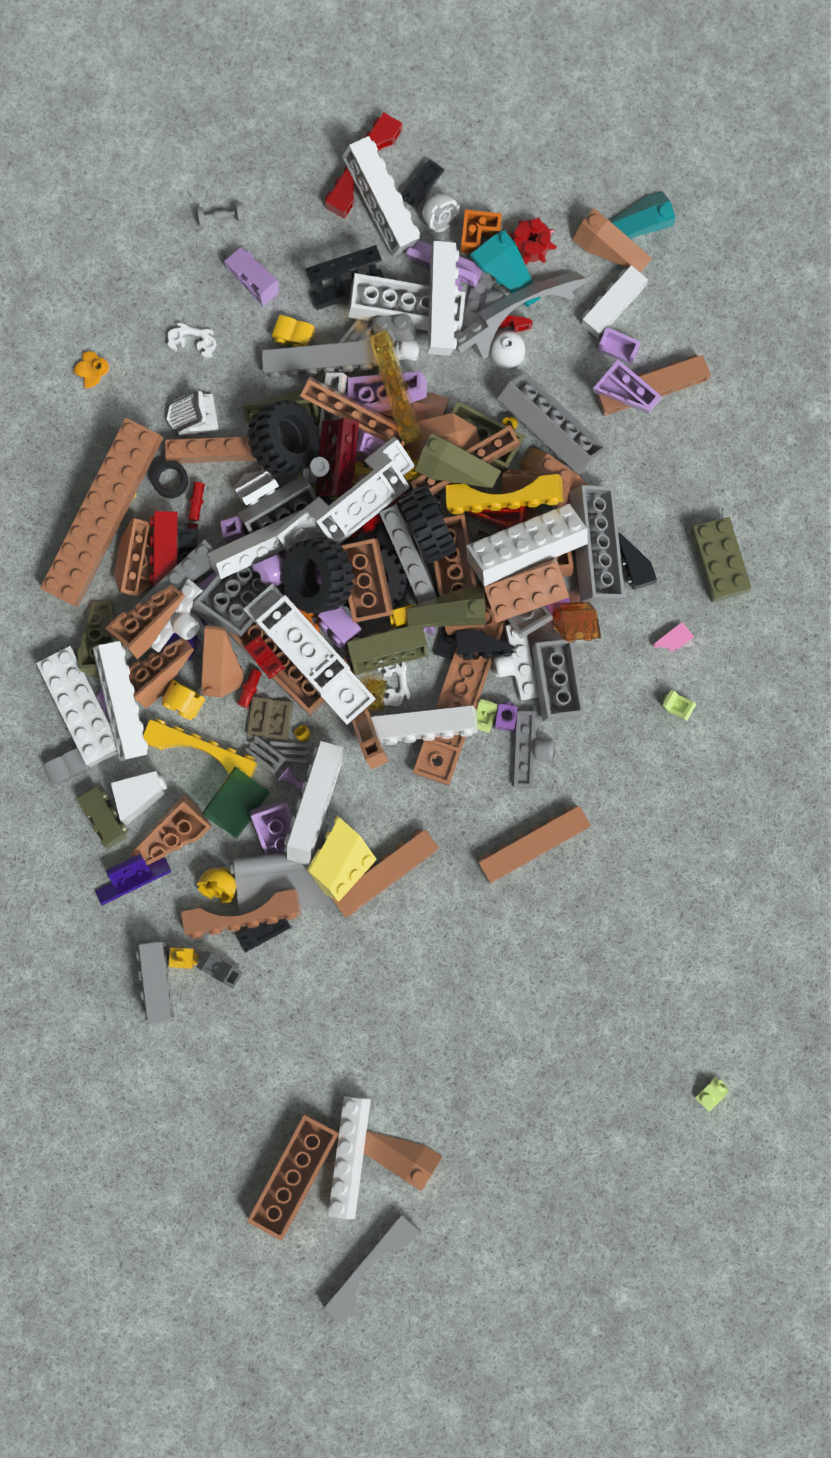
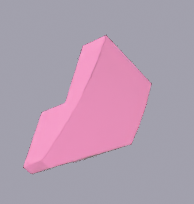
M682 622L652 646L654 648L662 647L667 648L668 651H674L688 643L694 636Z

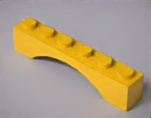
M559 474L539 476L525 488L507 494L482 493L466 484L446 485V507L453 514H463L464 511L479 513L484 509L498 511L504 507L518 509L520 506L525 505L528 507H537L539 504L557 505L558 502H563L562 479Z
M149 720L143 734L147 745L158 750L171 747H191L202 750L218 760L226 769L231 779L248 786L250 785L258 766L257 762H254L255 758L244 754V757L239 756L236 750L228 747L224 750L219 747L220 744L211 740L208 743L202 741V737L194 733L187 735L183 733V729L177 726H173V729L167 727V723L162 720Z

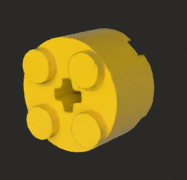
M172 680L161 699L163 701L161 705L173 711L177 709L179 710L178 715L192 720L196 718L206 698L192 689L180 685L179 682Z

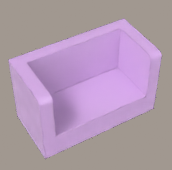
M607 327L599 343L598 351L632 365L641 342Z

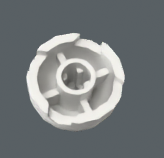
M442 193L430 197L424 204L422 210L423 220L430 229H433L435 232H442L450 227L447 223L453 220V218H458L460 206L451 196Z
M506 330L496 334L493 337L489 350L492 362L503 369H510L521 364L526 351L524 340L514 331Z

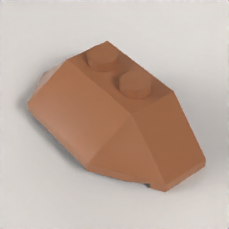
M450 413L415 422L403 447L405 451H409L411 460L419 461L422 450L431 433L462 450L469 449L480 443L476 426L458 415Z
M531 447L520 462L521 468L524 471L563 474V502L552 505L554 508L567 504L571 505L570 491L581 485H587L577 473L550 454Z
M132 518L121 537L114 573L120 593L138 597L153 585L150 584V573H154V565H150V554H154V546H150V535H154V531L149 522Z

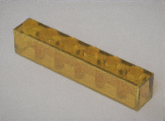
M387 330L370 336L369 338L399 436L405 444L423 438L393 338Z

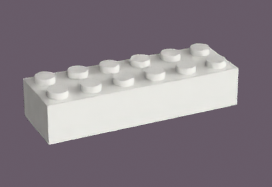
M368 136L350 144L342 158L392 257L408 250L409 247L412 248L420 238L419 230L416 225H413L411 214L407 208L405 209L402 203V196L400 192L396 191L394 180L391 175H388L385 169V162L377 153L375 142L371 141Z
M355 273L351 286L348 317L374 321V318L378 316L393 317L405 314L411 317L416 329L428 331L430 286ZM458 291L457 297H455V303H458L457 314H454V320H457V330L454 332V335L458 334L462 327L466 292Z
M567 504L466 545L467 561L482 584L487 586L588 544L587 527L571 505Z
M69 646L36 663L85 764L92 767L118 754L110 719L88 675L79 671L78 655L75 649Z
M323 741L320 742L319 747L314 749L313 764L309 765L307 782L304 781L301 791L302 798L298 799L296 805V817L293 816L290 824L291 831L290 834H287L284 844L286 845L284 852H287V860L308 866L312 860L343 760V747Z

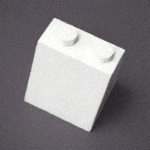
M154 771L111 783L120 821L125 825L129 824L165 795L164 789H167V785L162 775Z

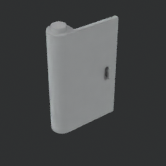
M315 848L314 853H313V856H312V860H313V858H314L316 852L318 851V849H322V848ZM287 852L233 858V863H230L231 874H235L239 915L247 914L260 908L277 892L292 889L297 890L299 893L301 908L332 905V898L322 892L308 873L307 869L309 866L287 860Z

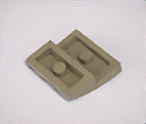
M253 697L247 735L288 741L294 703Z

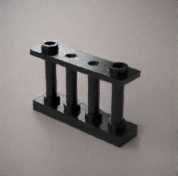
M376 245L305 268L310 284H315L316 290L310 292L316 310L350 300L352 281L355 273L359 274L358 269L369 267V273L363 275L384 278L381 269H376L375 263L382 261ZM351 272L352 278L341 282L340 275ZM333 278V285L323 287L322 281Z

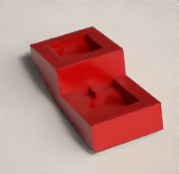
M507 316L498 329L512 326L514 332H521L532 329L533 322L525 317Z
M260 635L244 647L269 679L285 668Z

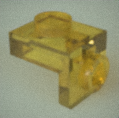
M368 679L366 689L376 699L367 707L368 709L384 710L383 700L388 686L387 681Z

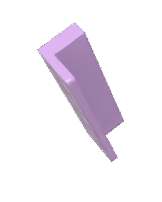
M418 240L414 249L409 247L406 255L410 261L430 269L432 245ZM459 256L458 262H456V268L459 270L458 278H460L461 282L476 287L483 271L475 262Z

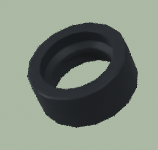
M176 461L160 463L152 474L153 486L157 493L164 498H177L188 488L189 479L187 472ZM167 469H174L181 475V483L174 490H166L160 485V475Z

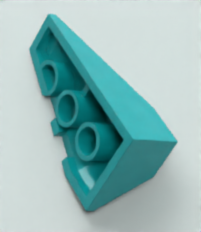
M662 191L645 196L611 219L610 222L631 239L674 226L676 216L671 201Z
M505 230L492 236L470 255L485 274L490 273L496 278L495 282L499 285L503 284L509 289L510 294L534 284L516 244ZM541 297L530 299L523 304L529 307L539 301Z

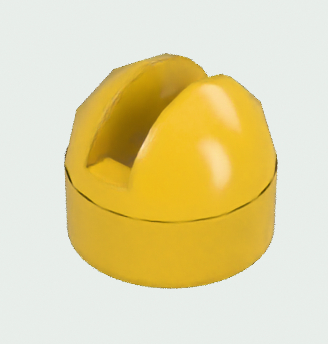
M509 416L504 418L501 424L507 427L511 426L515 430L518 426V421L515 417Z
M301 725L295 729L294 736L299 741L306 742L310 739L311 733L306 725Z

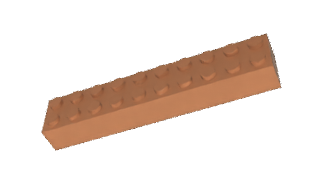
M125 418L40 589L73 606L79 607L164 437Z

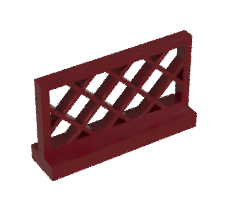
M346 418L322 421L319 457H323L328 461L329 471L324 476L317 477L315 492L317 497H341L353 487L359 421ZM330 426L331 431L328 434V427ZM335 436V437H336V440H335V442L333 443L331 440H332L333 437ZM327 446H329L330 449H329V451L326 453V448H327ZM333 455L334 460L331 463L330 458ZM330 474H331V475H332V479H331L330 482H329L328 477H329ZM324 483H325L326 488H325L324 491L322 492V490H323V485H324Z

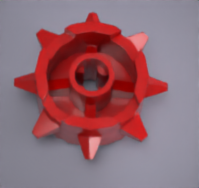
M538 217L524 222L519 220V226L515 232L508 233V235L516 244L525 265L527 266L530 261L545 263L547 252L557 248L551 242V234L555 231L554 228L549 229Z

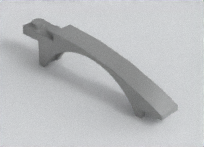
M578 272L567 273L534 283L502 298L477 313L480 320L472 323L470 327L455 335L454 338H457L456 350L462 353L472 346L476 354L482 359H486L489 356L491 342L498 327L515 308L530 299L545 295H555L571 300L574 298L572 291L587 282V279Z

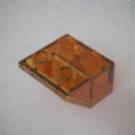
M590 602L554 603L551 625L564 640L574 642L575 640L592 641L593 639L601 638L597 611Z

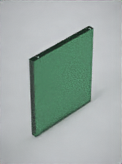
M234 767L204 809L202 815L237 839L252 819L250 810L259 808L270 792L243 773L239 768Z

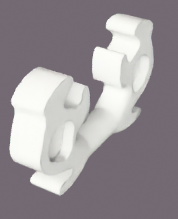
M177 323V327L180 328L169 331V342L167 345L174 351H177L176 344H181L182 347L185 346L186 340L183 335L186 334L199 336L203 339V341L197 343L198 351L201 349L205 350L201 353L202 357H211L212 352L217 346L215 339L210 336L214 335L211 329H198L189 327L184 323Z
M402 662V667L398 663L393 666L384 667L386 673L383 676L390 677L393 672H396L400 685L399 692H395L394 689L386 690L389 698L386 699L382 696V703L385 707L397 708L401 706L404 695L407 697V700L410 699V691L406 681L407 668L405 662Z

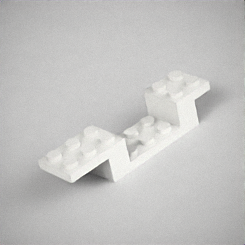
M391 438L364 460L372 472L330 506L318 497L278 529L274 534L284 548L288 551L297 542L320 537L335 540L336 544H340L409 489L410 486L403 475L415 465L397 438Z
M273 584L243 609L265 635L274 641L308 679V683L346 725L376 700L350 671V667L294 604L285 595L283 596Z

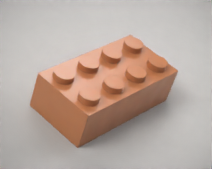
M378 538L342 545L343 551H346L349 555L348 559L353 565L352 573L354 572V579H352L354 586L350 590L351 595L348 599L353 623L393 615L394 612Z
M556 558L484 586L496 623L569 598Z

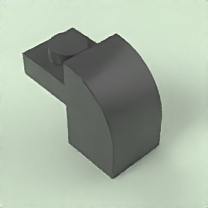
M207 950L196 967L232 989L243 973Z

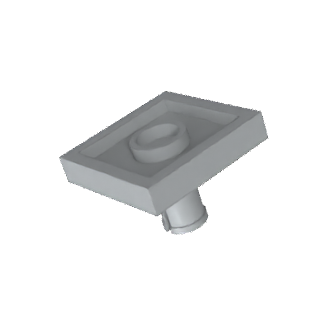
M543 606L506 620L521 639L553 620V617L548 609Z

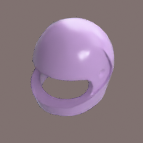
M278 553L252 565L253 571L259 572L261 576L260 581L267 586L273 584L275 587L282 585L283 574L281 573V568L284 564L282 563L283 558Z

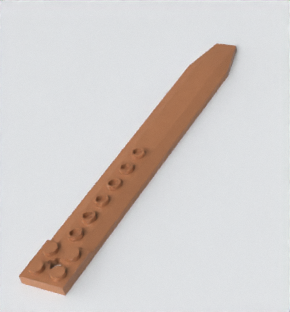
M537 507L528 508L527 521L537 517ZM498 528L497 533L503 531V529ZM481 581L478 587H484ZM484 589L485 629L477 631L500 640L506 620L496 623ZM456 648L435 710L472 705L476 709L493 658L484 659L482 656L474 657L473 660H463V658H459ZM453 735V738L450 739L434 737V740L424 741L413 774L449 786L466 737L461 735ZM440 757V761L443 762L442 765L434 766L432 759Z

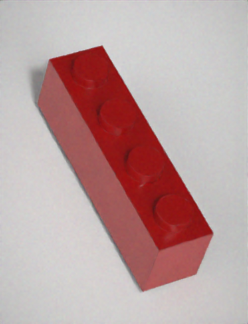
M154 511V516H151V527H154V535H150V546H154V554H150V565H154V573H150V584H154V587L177 566L178 512Z

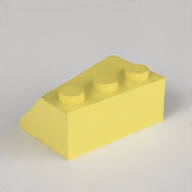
M336 816L333 821L335 825L332 831L327 832L325 836L326 842L322 849H318L307 871L325 895L339 902L377 859L361 836L340 817Z

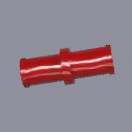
M193 482L187 519L199 521L201 505H204L203 494L206 484Z
M251 669L246 684L242 686L243 691L237 705L249 708L250 701L257 692L256 687L263 674L262 672Z

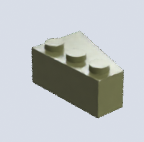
M95 787L78 797L77 800L93 825L94 831L100 837L102 845L106 849H110L128 838L126 835L128 830L123 822L119 823L116 817L119 814L115 807H110L106 800L109 797L105 790L102 789L100 791L98 787Z

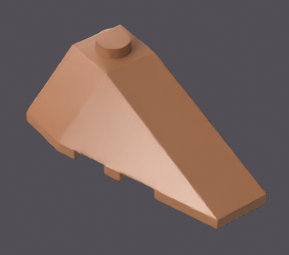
M595 208L581 223L572 239L586 252L626 268L633 266L640 273L652 260L646 252Z
M426 393V398L381 412L380 414L391 420L413 425L417 421L445 415L450 398L434 393Z
M170 585L152 595L149 601L135 605L136 608L130 612L119 614L105 629L117 641L121 642L125 650L138 659L152 646L185 595L176 587Z
M205 625L202 668L203 696L221 698L243 686V668L239 665L238 657L232 650V643L225 628Z
M181 638L166 646L164 651L158 654L152 653L148 659L142 662L138 660L129 666V680L134 687L133 696L146 709L162 696L194 651L188 640Z
M184 794L130 854L133 857L142 854L147 865L165 857V855L199 840L212 825L200 807Z
M366 1131L363 1153L422 1191L442 1156L425 1145Z

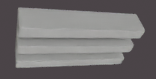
M255 735V740L250 742V747L246 748L245 751L272 773H276L286 757ZM257 744H262L265 748H267L270 752L277 756L279 760L276 761L273 757H271L259 746H257ZM253 750H257L269 761H271L275 766L272 767L260 756H258L255 752H253Z
M270 741V746L273 748L274 746L303 748L304 751L275 750L281 754L304 756V759L286 758L284 762L307 764L309 744ZM269 751V755L273 757V753Z

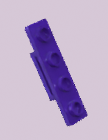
M139 854L106 870L112 883L95 891L99 903L105 905L171 873L166 858L163 857L147 865L142 854Z

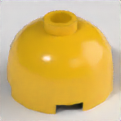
M210 868L200 876L197 885H199L198 891L210 900L214 896L221 899V903H230L235 895L236 881L227 868Z

